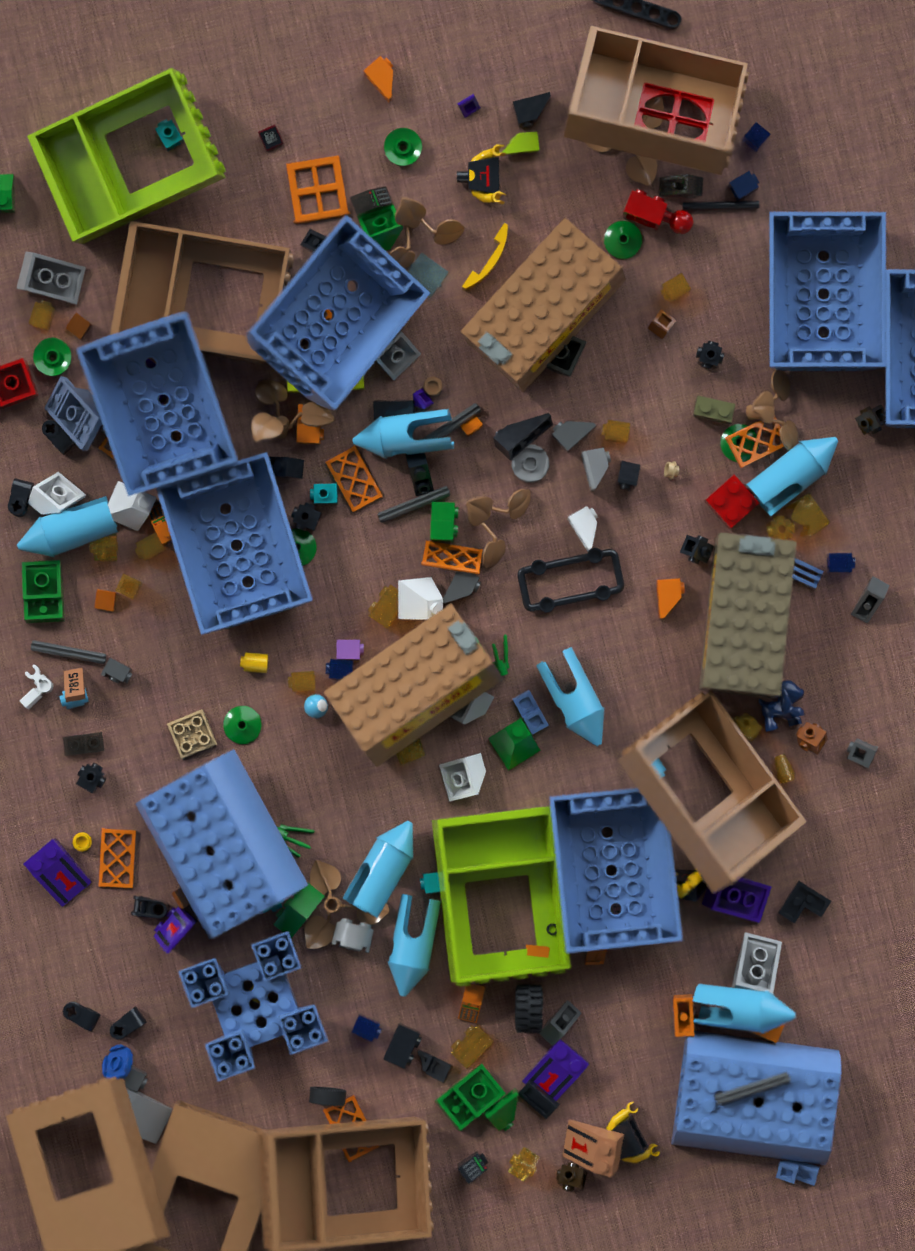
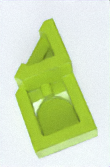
M537 132L518 133L510 140V143L502 152L506 153L505 155H516L518 153L539 151Z

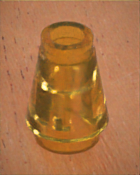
M782 754L774 757L777 779L780 780L781 784L795 780L794 775L796 773L786 755Z

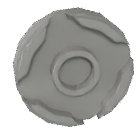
M534 444L527 446L512 459L514 474L524 482L541 480L549 469L547 453L541 447Z

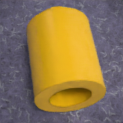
M245 652V656H241L240 667H243L245 672L267 673L268 654Z

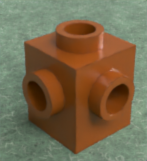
M806 722L803 727L801 726L796 734L799 747L804 751H811L817 755L828 740L827 732L815 723Z

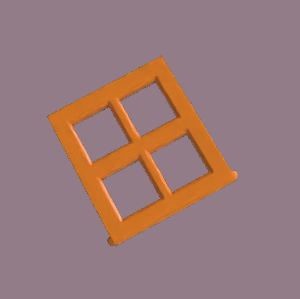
M339 155L286 164L295 224L348 216L350 214L347 208ZM333 165L336 183L319 185L316 167ZM311 168L314 186L298 189L295 171ZM337 191L340 209L323 211L321 193ZM316 194L319 212L302 215L299 197Z

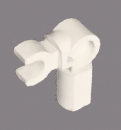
M36 665L32 666L36 671L34 675H30L27 671L25 675L35 680L34 684L37 688L30 690L20 700L28 710L42 698L43 693H49L53 689L52 681L44 674L41 675L40 669Z

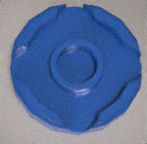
M115 1045L109 1050V1055L104 1057L102 1074L106 1078L116 1077V1079H125L132 1068L133 1054L127 1046Z

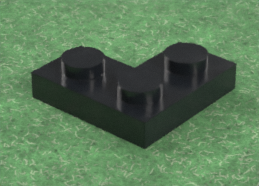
M798 880L778 913L793 923L797 921L805 907L822 917L831 900Z

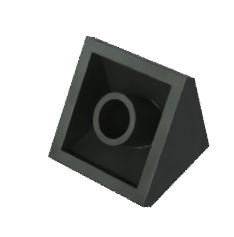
M573 336L571 341L564 345V349L558 355H555L553 361L546 365V368L555 373L571 377L587 342Z

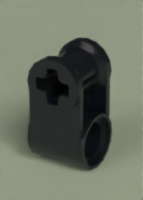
M47 420L43 423V434L63 455L76 444L56 421ZM48 425H51V426L55 425V427H54L55 432H54V433H52V432L47 433V431H48V427H47V426H48Z
M14 479L8 502V510L14 516L21 517L26 514L29 505L28 500L34 486L33 482ZM19 503V505H21L22 508L18 509L16 512V510L14 509V505L17 506Z
M133 896L135 902L131 915L162 918L169 912V906L163 900ZM157 904H161L164 907V912L161 915L155 912Z
M74 1001L68 1002L63 1008V1015L66 1019L90 1032H93L101 1016L100 1013ZM74 1006L77 1014L73 1013L71 1016L68 1014L69 1010H67V1007L71 1008Z
M135 1006L110 1027V1035L114 1039L120 1040L140 1028L147 1021ZM116 1026L123 1027L122 1036L114 1033Z

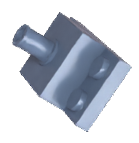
M61 376L44 409L81 450L88 451L101 425H103L95 400L87 389L76 388L67 377Z

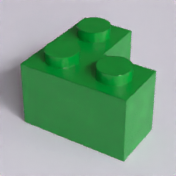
M432 502L430 541L453 542V539L457 538L458 525H454V519H458L459 507H455V503Z
M309 883L303 889L292 894L294 899L289 897L275 915L278 919L273 925L283 933L288 931L291 939L325 897Z

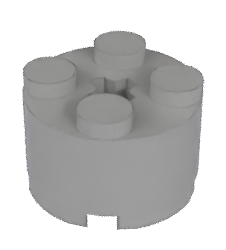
M342 918L340 922H336L332 945L335 946L337 942L340 943L339 947L359 952L363 948L365 953H369L374 930L371 929L372 925L361 922L359 925L352 924L353 920Z

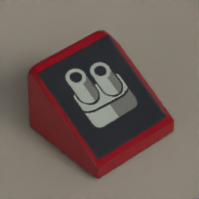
M275 124L258 132L266 152L284 144Z

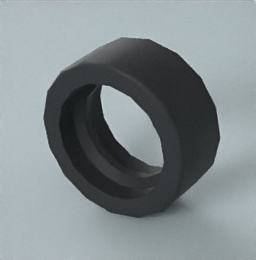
M310 1087L309 1103L345 1106L346 1090L330 1087Z

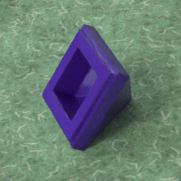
M474 94L457 103L464 118L481 108Z
M420 389L412 394L415 407L425 409L434 404L424 389Z

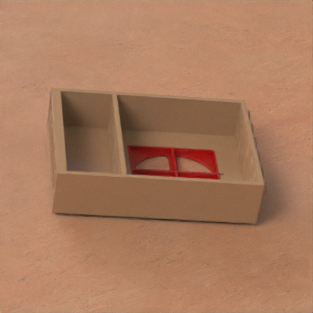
M590 26L563 137L722 175L723 169L728 168L730 161L728 156L732 155L734 147L731 141H735L737 133L735 127H738L740 113L737 112H741L742 98H744L746 84L743 83H747L750 73L746 71L748 63ZM660 96H673L675 98L671 113L646 108L645 104L649 100ZM686 99L698 106L704 113L706 121L680 116L681 101ZM647 115L667 120L669 122L667 133L648 129L642 120V116ZM676 124H684L703 130V133L695 139L674 135Z

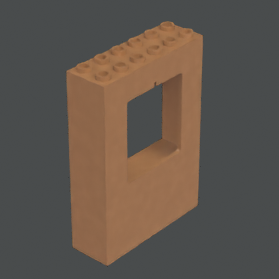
M130 221L110 335L176 313L185 312L194 262L263 273L264 280L259 302L263 307L258 308L257 322L289 284L291 275L288 271L289 267L293 268L294 256L290 248ZM192 327L201 354L270 365L250 347L244 335Z
M712 691L706 694L701 692L690 699L684 706L674 711L671 716L665 718L659 725L648 731L646 735L636 740L633 745L621 752L623 756L617 760L713 893L738 879L806 823L804 817ZM687 735H691L731 790V794L695 823L651 764Z
M116 1077L98 1080V1083L86 1084L81 1086L80 1089H72L63 1092L62 1095L48 1097L45 1101H37L29 1104L27 1107L13 1109L12 1114L6 1115L45 1251H127L170 1236L124 1079H116ZM93 1112L113 1177V1183L57 1201L37 1130L62 1122L64 1119L68 1120Z
M177 1100L151 1171L163 1214L177 1176H182L237 1195L239 1199L221 1251H248L262 1211L258 1130L264 1129ZM151 1242L127 1251L171 1250L162 1248L160 1246L155 1245L154 1242Z
M417 1117L258 1130L264 1248L269 1251H296L432 1237L431 1232L434 1230V1225L430 1212H432L433 1206L429 1198L432 1186L428 1179L431 1167L427 1161V1154H429L430 1148L429 1143L426 1142V1135L429 1129L425 1120ZM393 1144L395 1175H399L396 1178L397 1208L393 1210L328 1216L324 1152L334 1149Z

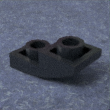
M414 400L373 401L374 420L380 416L388 417L415 413Z

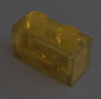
M391 584L389 587L384 586L379 593L381 598L378 603L374 601L368 609L370 612L368 616L386 629L389 628L398 615V589Z
M478 1024L475 1027L471 1025L464 1032L466 1036L462 1040L458 1038L450 1046L452 1048L450 1053L466 1069L494 1042Z

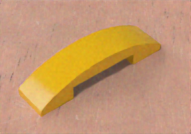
M506 223L503 224L494 238V242L499 244L480 274L474 271L471 272L462 286L463 290L466 291L479 284L498 263L507 240L508 225Z

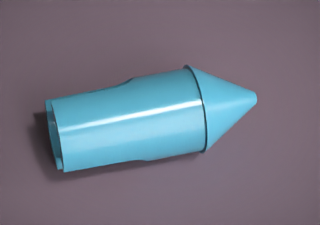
M449 409L388 417L380 416L353 438V444L385 459L397 454L410 455L454 449V441L451 442L450 437L425 440L413 439V432L417 427L452 421Z
M836 437L799 441L796 446L746 484L754 492V497L760 502L759 505L769 516L780 510L820 477L826 475L837 447L838 439Z
M107 497L67 508L60 513L39 517L17 544L18 549L55 557V555L118 532L117 524L113 521L108 506Z
M570 647L562 652L577 682V687L573 693L568 695L563 693L546 662L542 661L536 667L556 706L562 710L565 716L566 728L592 744L599 746L602 744L605 708L602 707L574 650Z
M406 821L376 837L377 840L345 892L344 900L365 913L368 912L378 918L410 861L413 860V823L410 821Z
M401 894L393 936V952L387 962L400 996L406 997L430 970L429 964L441 901L430 899L422 935L418 938H413L408 932L413 896Z
M698 984L694 994L693 1002L727 1007L702 1006L698 1019L693 1021L694 1024L755 1031L764 1034L796 1017V1013L768 990L757 991Z

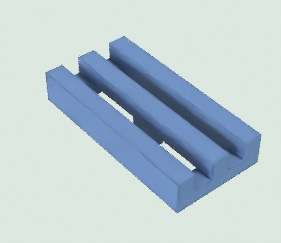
M795 558L794 563L818 574L815 576L794 566V571L815 581L812 583L794 574L793 579L816 589L824 571Z

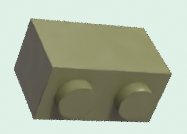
M697 396L692 416L730 424L735 404Z

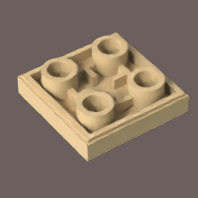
M203 709L167 723L181 759L217 745Z

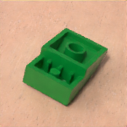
M61 561L22 562L25 622L65 621Z
M481 1063L439 1096L435 1103L456 1129L461 1131L506 1093Z

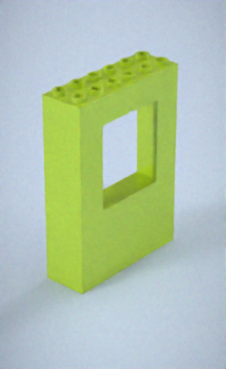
M170 68L27 136L73 242L79 244L89 242L130 223V221H134L226 178L224 174L226 172L225 166L222 161H218L216 156L219 154L215 144H211L209 140L211 134L207 126L204 127L202 124V113L199 108L196 109L193 103L196 100L192 91H188L186 87L188 81L184 73L181 74L179 71ZM166 106H170L180 132H185L183 138L194 164L134 193H130L107 142L106 135Z
M551 807L432 820L451 982H455L459 986L471 985L470 981H475L478 984L489 983L491 978H494V981L509 980V976L520 979L527 978L528 974L531 973L532 976L547 975V971H551L554 974L566 973L565 969H570L571 965L569 953H566ZM527 875L536 945L549 947V957L528 956L527 949L506 951V955H504V952L474 955L465 883ZM549 924H556V928H555V926H550V927H549V932H550V933H554V932L556 931V929H557V934H555V935H550V934H548V933H547V926H548Z

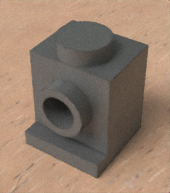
M109 658L101 673L105 677L109 674V679L118 684L120 681L128 684L133 674L130 673L131 668L113 658Z
M857 738L855 742L851 741L847 749L849 756L847 759L869 768L878 750V746H873ZM859 748L865 750V753H860Z

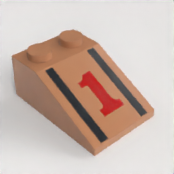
M569 1119L563 1157L591 1172L612 1177L618 1171L624 1134Z

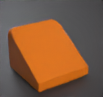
M475 416L460 427L466 436L469 437L481 429L483 424Z
M97 589L95 608L114 612L117 593Z
M526 945L528 956L549 957V947Z

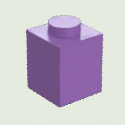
M337 640V659H360V655H364V644H360V640Z

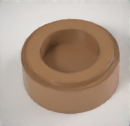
M429 377L425 380L423 388L427 395L437 396L441 393L443 386L439 378Z

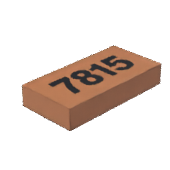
M83 668L64 671L66 702L86 699Z

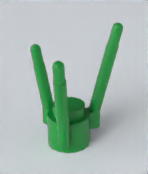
M506 634L504 635L503 642L504 662L503 659L499 660L496 645L492 644L495 658L493 664L501 676L507 675V669L510 668Z
M283 824L280 827L276 826L285 842L289 841L301 847L311 849L310 845L288 837L289 832L287 831L314 833V830L290 827ZM288 847L291 854L300 858V854Z

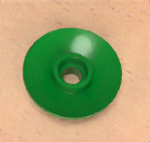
M397 128L386 137L384 151L392 163L399 166H407L413 164L420 157L422 142L415 131L409 128ZM401 145H406L407 147L405 151H401L399 148Z
M618 221L610 225L606 230L604 245L613 257L628 259L640 250L642 235L638 227L633 223ZM626 236L627 241L621 242L620 237Z
M58 338L42 340L38 343L33 353V361L36 368L48 376H57L64 373L70 366L72 359L69 346ZM52 354L57 356L55 361L50 360Z
M732 425L721 436V450L731 461L737 462L725 437L747 427V425ZM753 429L747 431L748 436L757 437ZM736 436L731 440L734 445L738 446L736 441L742 439V437ZM745 438L743 448L753 451L755 442ZM741 452L740 457L745 462L751 458V455Z
M298 528L291 529L295 544L301 545V549L298 551L302 566L307 565L315 557L317 550L316 541L308 531Z
M248 706L234 707L226 714L223 722L226 736L238 744H247L254 741L260 734L262 727L259 714ZM240 721L245 722V728H239L238 724Z

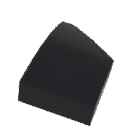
M418 1049L417 1053L420 1056L423 1071L427 1075L445 1083L453 1065Z

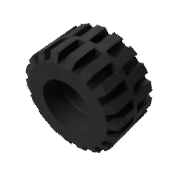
M518 984L515 990V1030L517 1033H541L543 1028V988L541 985Z

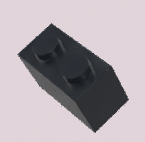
M399 1023L383 1060L403 1069L406 1065L410 1066L414 1057L411 1054L414 1047L418 1048L422 1039L419 1037L420 1032Z

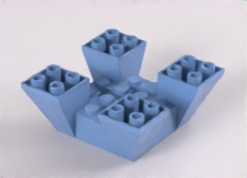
M288 931L252 944L257 961L224 973L216 958L178 971L191 1008L212 1001L224 1035L205 1044L218 1081L255 1068L251 1047L284 1035L292 1055L328 1041L315 1004L298 1007L286 973L300 969L301 965ZM244 981H252L254 988L246 990L243 985ZM270 992L278 994L276 1002L269 1000L268 994ZM258 999L260 1007H251L250 1000ZM239 1005L242 1008V1014L235 1015L232 1012V1007ZM264 1017L267 1020V1025L259 1026L257 1018Z

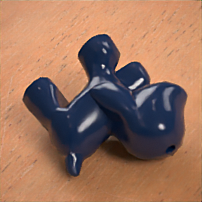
M786 680L782 682L778 701L765 702L761 698L758 700L762 707V715L765 718L766 732L778 729L774 718H786L789 726L802 724L799 716L805 715L801 707H793V705L803 698L804 690L800 689L793 681Z

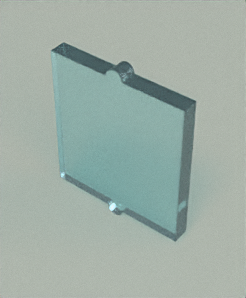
M423 253L419 255L414 264L410 265L411 268L408 271L430 292L428 295L430 298L436 289L441 287V282L449 273Z

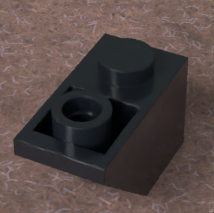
M425 453L405 454L415 495L420 496L434 491Z
M269 457L274 477L303 479V459Z
M621 461L616 485H620V489L631 491L632 488H636L640 464Z

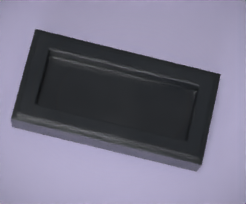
M531 1079L518 1092V1095L545 1119L560 1105Z

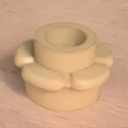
M675 461L667 462L664 468V476L672 480L679 474V466H677Z

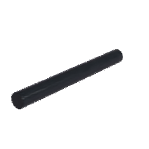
M759 201L682 202V210L759 208Z

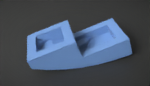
M530 690L513 698L531 734L549 726Z
M780 1161L776 1178L792 1184L795 1183V1180H799L814 1186L820 1167L798 1161Z

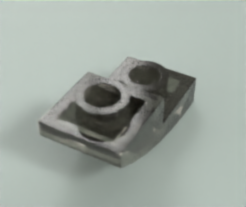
M102 732L62 737L64 756L104 751Z

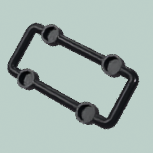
M592 548L586 554L548 562L535 560L532 565L520 568L517 573L523 605L530 612L542 610L547 613L551 612L554 607L595 598L605 601L610 595L621 593L625 587L619 555L614 549L600 550L599 548ZM611 556L617 586L609 588L601 585L596 591L554 600L544 597L539 603L531 604L525 574L534 573L542 575L547 569L585 561L598 563L602 558Z

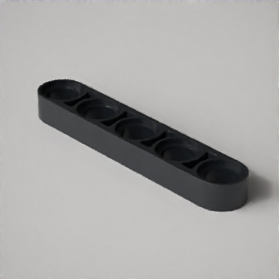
M592 0L599 6L668 29H676L681 23V15L677 11L644 0H623L624 4L621 7H616L613 4V0ZM639 3L642 6V10L639 13H634L631 10L632 4ZM657 9L660 12L659 18L652 19L649 16L650 10ZM670 15H675L678 18V23L670 25L667 22V18Z

